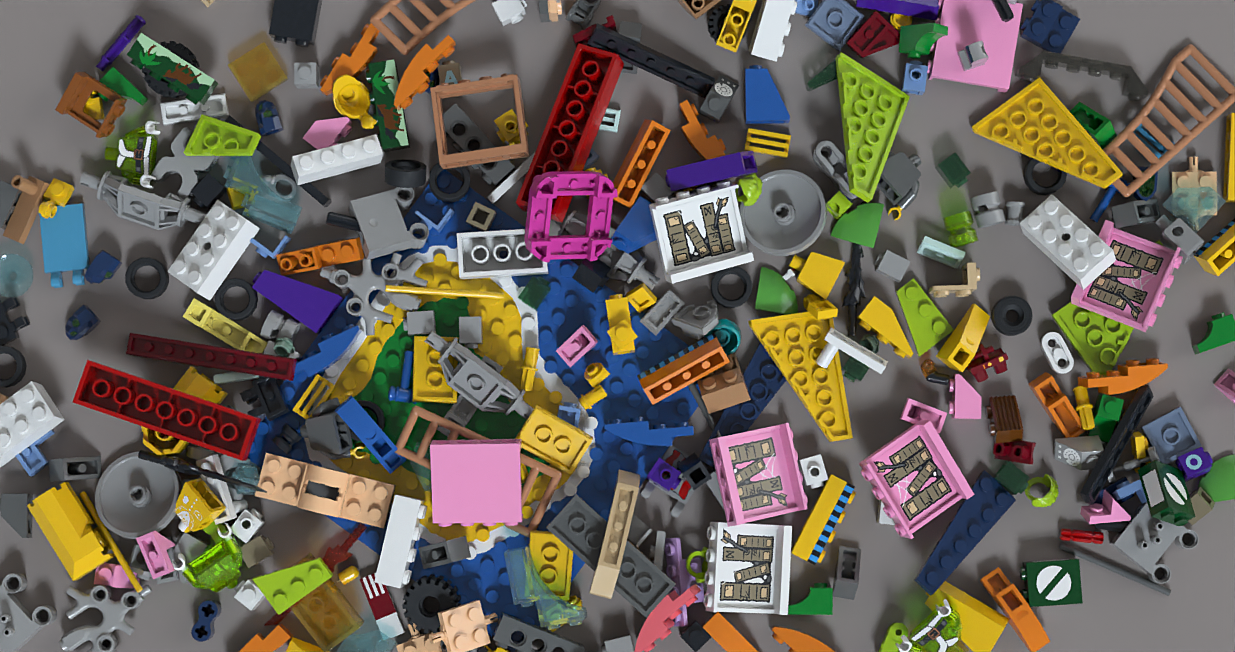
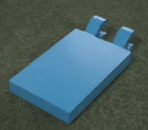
M84 204L65 205V207L57 206V212L53 218L46 219L39 213L44 271L46 274L51 273V287H63L62 272L73 271V284H76V286L85 285L84 270L89 268L90 263Z

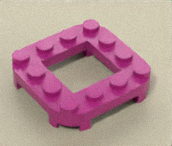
M596 171L546 172L535 176L530 187L524 238L526 249L544 262H550L552 259L598 260L597 257L607 247L610 248L612 244V239L609 238L613 197L618 196L617 189L614 188L612 181ZM567 195H590L585 235L549 236L553 198Z

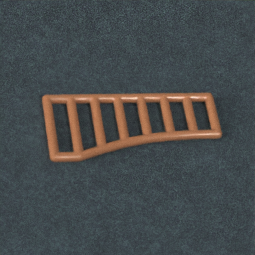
M389 0L370 18V22L403 55H407L438 26L476 0H459L456 3L452 0H439L447 9L438 16L421 0H409L430 21L421 30L396 6L402 0ZM389 12L414 35L406 44L381 21Z
M1187 45L1171 59L1160 82L1140 112L1103 149L1108 156L1112 153L1136 178L1128 186L1120 179L1112 183L1124 197H1129L1235 102V87L1194 45ZM1191 55L1229 96L1220 102L1181 62ZM1175 70L1214 108L1206 117L1170 81ZM1165 89L1197 120L1198 124L1191 130L1159 100ZM1153 107L1183 136L1175 144L1147 117ZM1140 124L1167 150L1160 158H1157L1133 133ZM1126 139L1152 164L1144 172L1119 149V146Z
M414 406L395 445L398 448L395 453L431 470V460L424 456L438 426L450 430L447 440H457L458 435L470 440H485L489 438L419 406ZM419 416L430 421V424L415 453L404 447ZM520 453L521 463L531 467L521 489L522 508L538 473L542 472L551 477L529 526L525 527L519 523L514 526L505 525L508 529L530 538L531 530H537L562 473Z

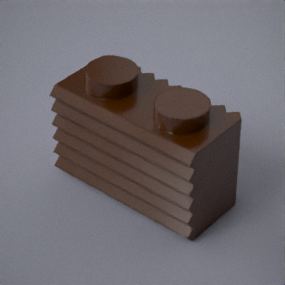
M1004 395L1003 397L995 396L994 398L991 396L989 398V406H985L986 419H991V423H989L990 436H994L995 443L1022 441L1023 426L1016 396Z

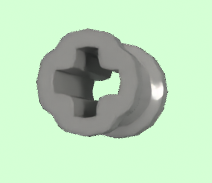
M1006 202L1007 220L1005 225L1020 226V222L1023 221V207H1025V203Z

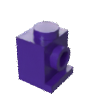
M660 457L646 477L667 492L671 488L675 490L682 480L679 477L681 472L663 461ZM665 471L669 472L670 478L664 479L662 473Z

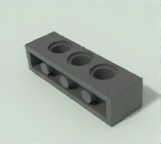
M456 103L443 114L446 137L449 135L454 141L452 146L459 153L470 151L468 149L469 144L474 141L480 143L479 150L496 147ZM457 126H464L466 128L462 136L454 134V129ZM509 160L496 161L491 168L485 167L483 163L471 165L474 169L478 167L484 173L481 177L489 185L493 183L496 187L516 170Z
M501 612L492 634V639L495 640L496 645L505 649L508 646L516 649L515 652H552L556 647L563 648V652H584L585 649L583 644L504 612ZM514 631H521L523 633L519 641L511 639ZM535 639L543 640V645L540 649L532 648L531 645Z

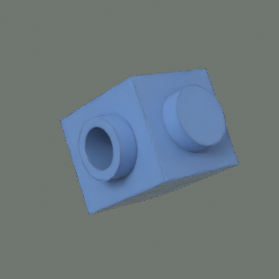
M910 61V64L906 63L903 70L901 91L909 94L923 95L928 66L923 65V62Z

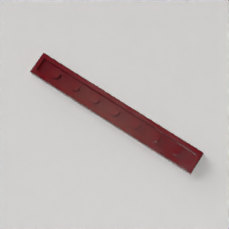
M135 333L129 334L126 351L127 355L293 381L297 359Z

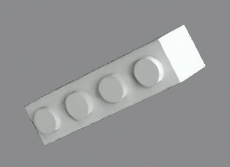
M377 134L292 156L291 168L297 185L379 164L381 163L383 152Z

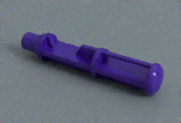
M135 16L105 54L101 56V61L96 65L97 68L103 72L108 65L113 64V61L146 24L143 17Z

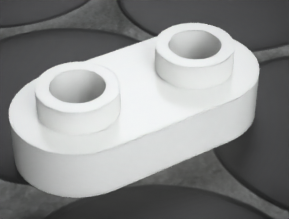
M1056 332L1045 334L1040 344L1051 368L1059 374L1071 371L1074 366V360L1062 336ZM1050 339L1054 340V347H1049L1048 341ZM1059 359H1063L1065 361V365L1063 367H1060L1058 365Z

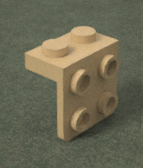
M966 263L962 266V285L932 286L928 289V294H933L935 298L947 297L949 293H955V297H967L977 289V281H980V268H976V263Z

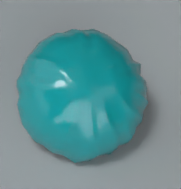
M720 319L719 324L704 336L705 338L715 333L726 355L733 354L738 349L742 338L739 326L729 319Z

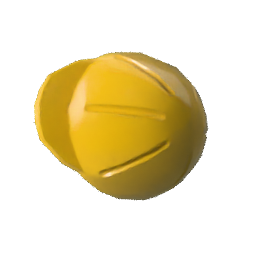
M350 75L339 76L333 82L332 88L333 102L337 111L344 117L359 119L362 128L373 129L377 121L368 113L371 105L368 89L363 83Z

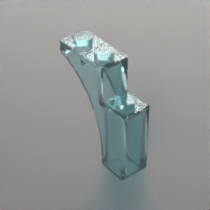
M231 156L230 159L234 160L232 166L228 165L223 177L227 180L224 186L245 194L241 206L245 207L242 215L291 234L297 224L302 207L281 198L263 182L255 169L252 156Z
M530 546L512 548L504 552L514 605L521 604V607H528L534 605V601H536L540 627L547 626L548 630L560 628V624L569 623V626L582 624V620L587 617L586 607L576 606L562 600L544 584L534 566Z

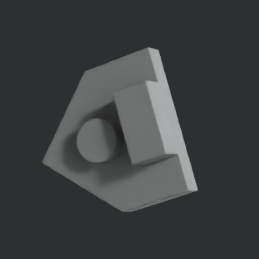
M716 300L707 301V304L695 307V304L684 307L671 318L673 325L681 327L684 335L699 340L719 324Z

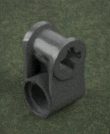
M577 0L568 12L566 20L575 22L581 26L582 30H585L590 24L601 0H596L594 3Z

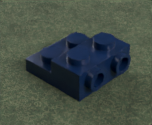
M1036 0L1031 8V11L1034 13L1030 19L1026 17L1020 27L1023 30L1020 37L1058 58L1079 23L1080 18L1062 9L1063 6L1052 0Z

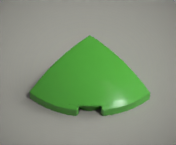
M872 202L857 205L856 209L848 214L844 213L838 219L831 232V236L874 248L884 204Z
M761 267L755 309L781 315L798 313L795 293L790 289L785 279L777 272Z
M1232 454L1212 463L1210 471L1207 472L1205 477H1201L1198 488L1201 487L1214 502L1235 499V455Z

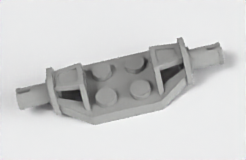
M84 171L80 178V185L98 190L97 199H104L118 217L156 230L176 225L182 227L186 220L201 224L208 214L191 208L190 198H185L184 200L172 193H168L163 198L154 193L139 190L136 187L128 186L127 178L112 175L110 171H106L102 178ZM109 191L116 195L117 199ZM169 212H179L176 216H168Z
M574 210L571 214L565 215L563 223L554 221L560 225L558 235H569L566 230L571 235H585L587 215L577 213L578 211ZM610 227L609 238H612L616 231L612 227ZM611 244L610 248L607 247L597 257L611 267L607 274L610 279L627 281L628 284L638 279L651 288V290L654 289L655 284L650 280L656 284L660 280L659 277H656L644 268L647 259L642 258L638 250L627 254ZM618 268L631 274V276L619 271Z
M435 331L429 334L424 342L440 353L437 362L441 365L447 385L481 411L503 412L505 415H508L511 411L515 410L527 420L534 408L523 401L525 390L522 389L520 391L508 379H505L475 356L472 351L457 343L458 339L456 337L452 342H447L436 334ZM449 354L459 362L455 369L447 358ZM501 394L511 400V402L506 404L495 400Z

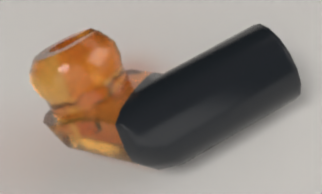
M926 359L921 364V372L928 382L948 385L949 375L938 373L932 360Z

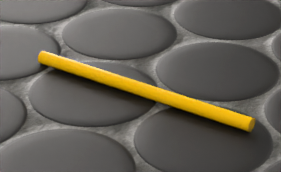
M385 285V292L504 299V293Z
M81 492L79 494L130 582L137 593L141 592L143 588L107 527L100 520L94 505L86 492Z

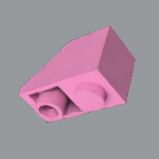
M347 117L315 121L303 139L316 150L337 145L339 139L342 136L346 137L351 131L352 127L350 125L352 121Z
M954 374L952 379H949V392H952V401L948 403V413L952 414V419H981L982 397L960 374Z

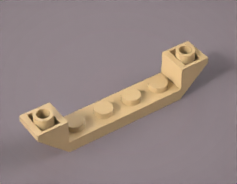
M620 469L618 471L614 488L615 493L589 594L608 599L612 598L638 495L639 474Z

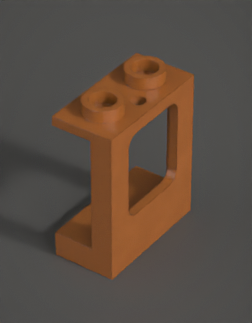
M76 72L55 110L61 114L71 115L95 131L97 138L109 136L113 132L117 117H120L125 111L124 105L127 99L86 72ZM95 90L114 102L103 123H100L84 112V107Z

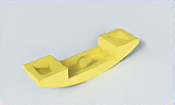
M195 298L183 315L185 319L237 350L263 354L268 344L260 337Z

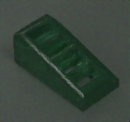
M836 59L807 83V91H812L838 79Z

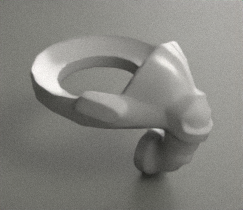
M276 173L273 176L263 175L260 177V182L267 189L270 199L274 198L278 201L286 202L293 199L296 195V182L288 175ZM278 181H288L292 186V192L287 196L280 195L275 188Z

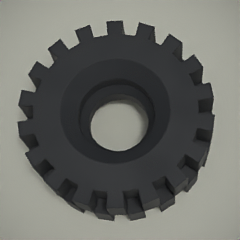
M170 41V43L160 42L161 46L197 69L200 67L196 56L183 44H177L175 41ZM145 67L142 68V73L145 75L144 80L156 93L166 98L168 96L177 98L178 95L182 97L186 95L181 90L176 93L167 87V81L161 79L160 82L148 75L150 70Z
M431 574L429 577L425 575L419 580L417 579L408 588L403 598L405 602L402 604V608L406 609L404 613L405 618H410L408 623L410 625L413 623L417 625L416 630L420 631L422 628L424 633H429L430 631H433V633L439 632L440 621L438 613L461 605L459 603L461 596L456 594L458 591L457 587L450 585L452 583L451 580L448 579L446 582L443 580L444 576L441 575L438 578L435 577V574ZM428 596L435 597L440 604L438 611L428 612L423 605L424 599Z

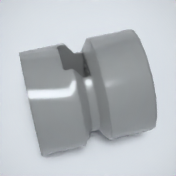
M998 191L970 199L973 211L977 212L975 219L978 229L1006 221L1003 209L999 208L1001 201Z
M272 310L263 324L260 335L269 340L285 337L294 342L301 323L291 318L285 320L284 315Z

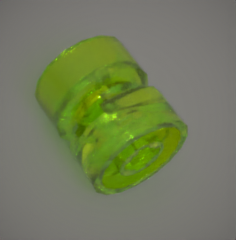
M971 211L943 218L946 230L950 231L948 239L951 247H960L979 241L976 229L971 227L974 223ZM965 228L966 233L957 234L956 230Z

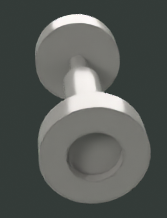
M1155 446L1147 448L1150 457L1141 460L1134 459L1123 463V466L1114 468L1108 477L1110 484L1117 482L1116 472L1122 470L1129 471L1141 467V464L1156 460L1160 462Z

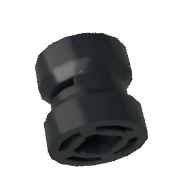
M285 423L281 428L280 434L275 435L271 440L288 454L292 450V445L299 442L302 436Z

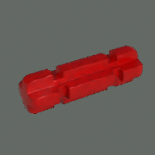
M1062 528L1060 530V539L1102 544L1104 534L1102 532L1092 533V531L1075 529L1071 531V529Z

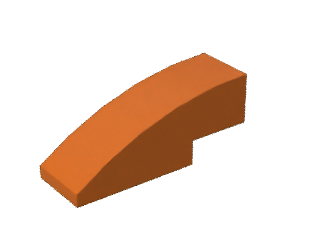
M1045 372L1028 384L1064 438L1078 437L1086 431L1082 429L1078 414L1067 396L1062 393L1052 375Z
M715 612L702 626L727 652H758L719 612Z
M281 623L266 638L261 633L256 634L239 652H274L294 635Z

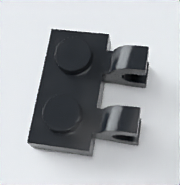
M10 297L3 302L0 300V346H4L19 338L17 331L30 325L27 317L20 316L11 322L7 314L8 311L20 306L17 297Z
M261 376L252 381L253 388L240 393L242 400L246 401L248 405L254 403L259 398L262 406L247 413L260 418L261 421L265 417L272 421L290 412L276 378Z

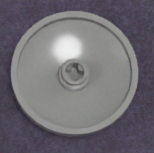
M776 170L761 176L760 179L763 182L762 193L758 200L751 206H744L743 202L740 205V216L744 234L756 248L770 255L789 256L805 250L817 240L826 223L827 204L821 189L810 177L794 170Z
M139 452L126 454L111 463L100 477L95 492V507L102 523L115 534L129 539H136L152 531L159 532L164 529L176 515V502L182 490L177 471L149 460L139 459Z

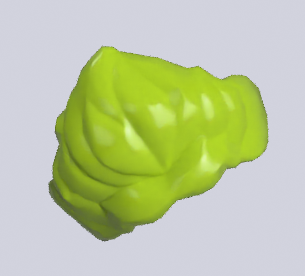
M756 173L744 175L737 182L738 187L741 185L744 195L739 196V188L735 189L737 201L743 202L744 206L754 205L762 193L763 182L757 177Z
M1045 474L1044 477L1030 479L1024 489L1025 495L1032 501V505L1035 507L1051 506L1052 503L1056 502L1059 495L1057 481L1048 474ZM1036 483H1042L1050 488L1049 492L1042 498H1036L1030 494V488Z
M703 547L701 551L692 552L686 559L687 572L695 577L697 583L705 582V573L708 571L706 551L709 548ZM697 555L704 558L701 566L702 572L700 573L694 572L690 567L692 558Z

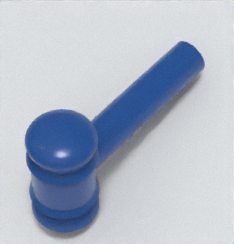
M1119 178L1126 186L1130 184L1127 183V180ZM1113 184L1108 186V190L1090 217L1096 223L1115 193H1120Z
M405 351L400 387L397 386L395 388L391 386L389 388V401L412 402V388L409 389L414 353L412 351Z

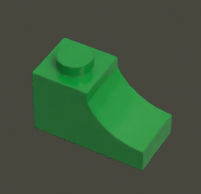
M937 23L901 26L899 52L907 54V58L919 59L920 55H929L932 45L939 38L948 35V27Z
M114 67L99 81L125 99L134 100L142 106L148 101ZM99 92L97 93L102 99L108 102L109 99L107 97H105Z
M1079 102L1069 111L1102 150L1117 136L1111 121L1085 104Z
M1222 312L1211 316L1213 320L1206 322L1208 326L1206 335L1199 343L1192 346L1195 354L1235 341V320L1233 314L1225 316V313Z
M1104 394L1098 395L1093 411L1095 427L1088 430L1087 436L1099 435L1100 441L1108 443L1115 425L1119 421L1124 400Z
M814 583V587H809V592L804 599L794 604H788V614L833 615V588L827 587V583Z

